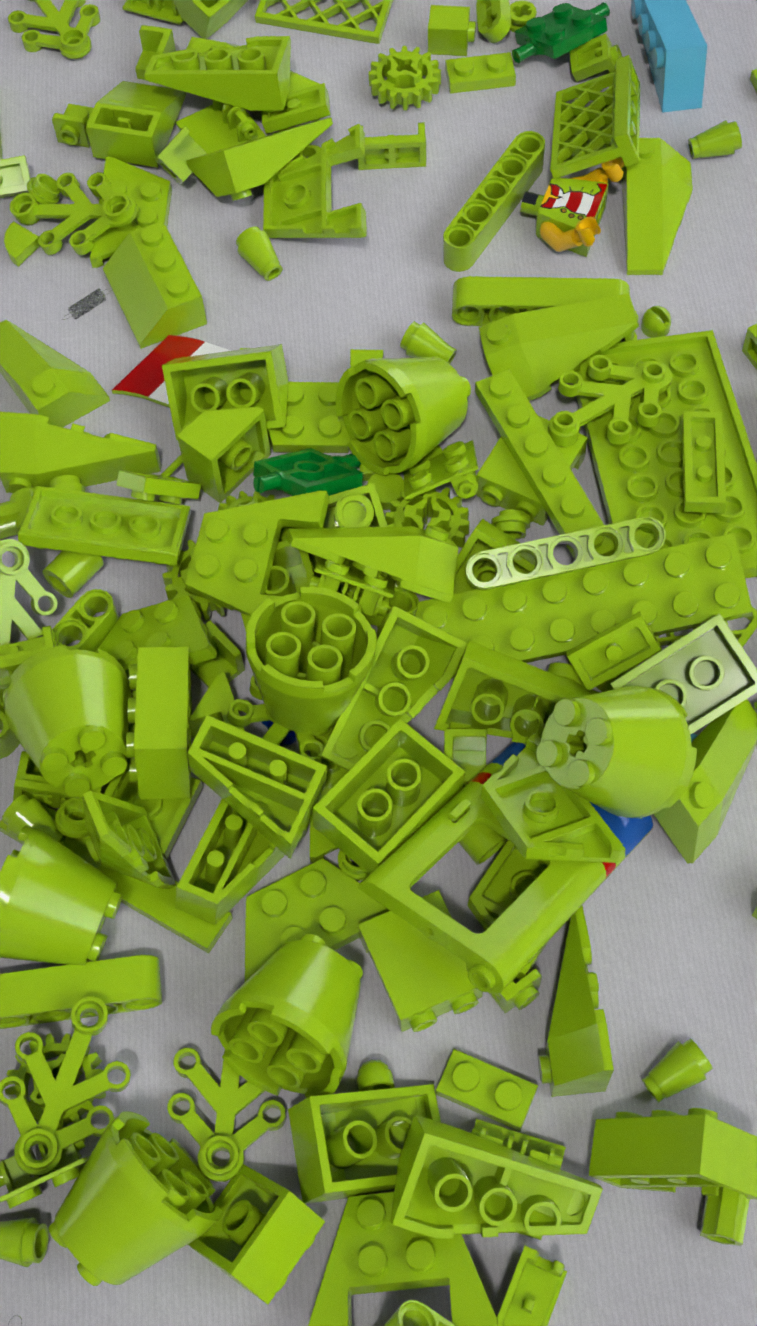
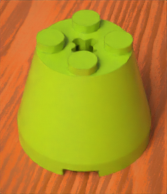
M438 356L430 358L369 359L356 364L343 373L336 391L337 416H343L347 432L351 438L347 445L359 462L379 475L385 476L389 473H401L414 467L461 426L466 417L467 398L471 394V387L465 377L459 376L457 371L448 362Z
M300 587L299 593L285 595L275 600L268 597L254 610L246 629V655L270 721L292 731L321 736L329 732L330 727L336 723L340 715L347 709L373 665L377 643L376 630L372 629L369 621L360 612V605L357 602L334 590L320 587Z
M65 645L43 650L25 660L10 676L12 682L8 687L3 704L6 720L11 731L45 780L52 786L64 790L69 797L76 798L82 797L84 793L107 784L116 776L124 773L127 768L126 733L129 732L130 724L128 723V698H132V693L127 675L121 664L113 656L98 648L95 652L76 649L67 650Z
M628 686L574 699H562L557 702L543 729L541 743L536 750V757L539 764L546 768L551 778L559 785L613 815L642 819V817L650 816L663 808L672 807L680 799L692 778L697 748L691 746L690 731L685 719L688 714L677 700L657 689Z
M25 825L17 839L24 842L20 851L14 849L11 855H7L0 871V958L84 966L89 959L96 962L100 958L108 935L101 933L106 917L115 919L124 895L116 892L118 882L45 832Z
M304 934L300 940L285 943L223 1003L211 1025V1034L218 1036L226 1050L222 1058L244 1079L277 1096L281 1089L305 1094L306 1098L309 1096L333 1094L338 1088L347 1066L361 987L360 979L363 975L362 968L356 962L345 959L342 955L327 947L324 940L314 934Z
M131 1111L121 1112L105 1129L57 1211L55 1221L48 1229L52 1238L60 1246L68 1248L79 1261L77 1269L80 1275L93 1286H98L102 1281L112 1285L125 1283L206 1234L223 1215V1211L217 1206L214 1207L210 1196L216 1191L213 1184L202 1173L198 1163L174 1138L168 1142L160 1134L152 1133L146 1129L150 1125L148 1119Z

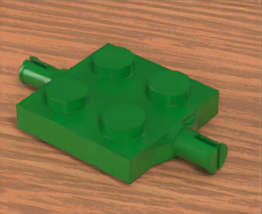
M602 2L590 10H583L569 3H563L555 6L552 12L542 17L528 20L525 26L514 31L517 44L521 45L512 50L514 61L520 63L536 55H546L556 59L607 32V22L604 17L610 15L609 6Z
M308 448L254 461L253 476L255 478L253 480V487L259 493L275 489L295 496L316 491H327L328 496L361 487L363 472L357 470L361 462L353 453L345 456H331L313 448Z

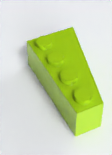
M469 640L439 712L434 729L445 731V729L487 730V735L512 738V742L526 744L527 739L535 733L542 739L545 724L554 711L557 702L562 699H574L599 692L592 689L588 691L582 685Z

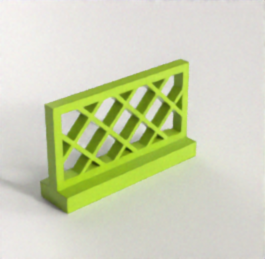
M260 0L255 13V21L260 24L380 44L393 0H383L374 6H371L368 0H333L335 5L322 12L316 5L321 0H301L292 6L286 0ZM279 1L285 8V10L277 14L266 13L269 6ZM361 1L366 10L352 17L347 8ZM308 7H311L316 14L307 20L299 19L296 15ZM339 12L346 18V21L339 25L329 24L327 21L328 18ZM371 17L376 22L374 31L363 30L358 26V24Z
M630 55L616 59V71L556 92L550 167L554 179L622 157L625 167L639 163L640 81ZM609 87L606 91L600 92L602 89ZM577 98L571 104L566 103L567 101ZM590 100H592L593 102L587 108H585L584 106ZM606 104H608L609 106L603 112H601L600 110ZM574 115L577 116L573 121L567 123ZM593 120L588 126L582 127L587 121ZM605 124H609L602 132L598 131ZM572 135H576L569 143H566ZM588 139L592 140L586 147H581ZM604 144L611 145L610 147L599 150ZM571 155H575L571 160L565 161Z

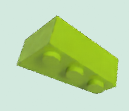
M206 715L188 751L190 771L291 859L313 812V807L316 805L326 784L327 766Z
M221 799L176 887L175 908L216 925L285 854L227 802ZM309 821L302 833L300 840L307 834Z
M703 1108L688 1109V1115H679L666 1110H652L651 1117H643L632 1112H616L615 1118L595 1120L588 1176L626 1189L675 1193L676 1187H702L701 1193L709 1196H718L719 1187H726L745 1195L747 1199L757 1200V1136L718 1120V1113Z

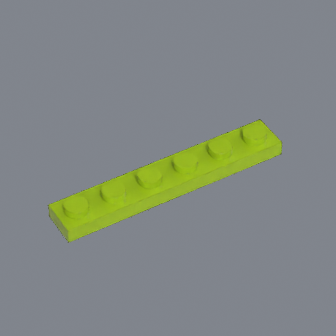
M510 369L475 382L476 395L559 534L603 526V521ZM600 535L595 538L594 548L599 555L611 556L615 551V543L609 536ZM566 544L570 553L575 559L574 549L570 545Z

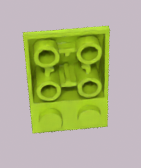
M128 81L119 83L96 102L86 125L93 157L106 159V156H111L126 163L158 168L159 164L154 159L168 143L186 97V92L173 88Z

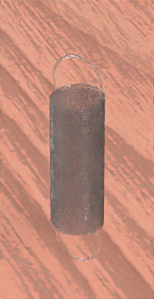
M98 288L68 308L69 314L72 315L70 317L78 319L106 301L105 295L107 294H104Z

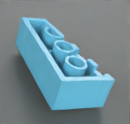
M632 0V17L637 19L639 33L642 37L662 113L702 108L707 43L687 1Z

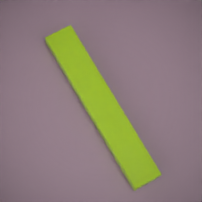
M42 805L55 821L56 812ZM1 820L0 832L23 845V841L17 840L18 836L7 831V824ZM90 836L66 838L62 845L118 882L116 892L124 894L121 903L208 954L233 919L232 914L228 912L214 925L176 909L177 881H175L176 886L171 889L157 888L101 866L100 862H95L86 845V839L90 838Z

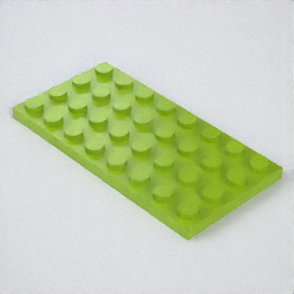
M713 330L617 342L605 352H596L580 363L581 369L577 373L581 375L582 381L623 385L628 381L611 378L597 381L588 375L589 360L593 356L605 355L610 358L613 365L638 367L641 363L647 361H657L665 364L672 372L671 385L658 398V404L661 406L662 412L660 421L656 426L644 427L637 421L638 407L643 402L642 393L631 398L628 421L632 425V430L627 443L614 444L607 438L608 425L613 419L614 408L584 425L609 524L641 517L658 519L666 530V540L660 549L735 533L745 579L757 577V463ZM576 396L579 409L598 399L596 397ZM683 411L723 413L726 481L725 513L684 512ZM638 527L635 531V540L640 546L650 548L655 542V535L650 528Z

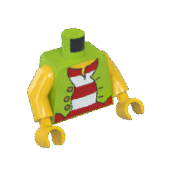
M619 157L601 163V167L583 176L552 178L545 195L525 192L520 211L537 216V237L544 240L556 252L569 250L587 257L591 245L595 242V235L601 233L599 224L606 209L609 187L607 183L608 178L611 182L620 181L623 177L621 168L624 167V162Z

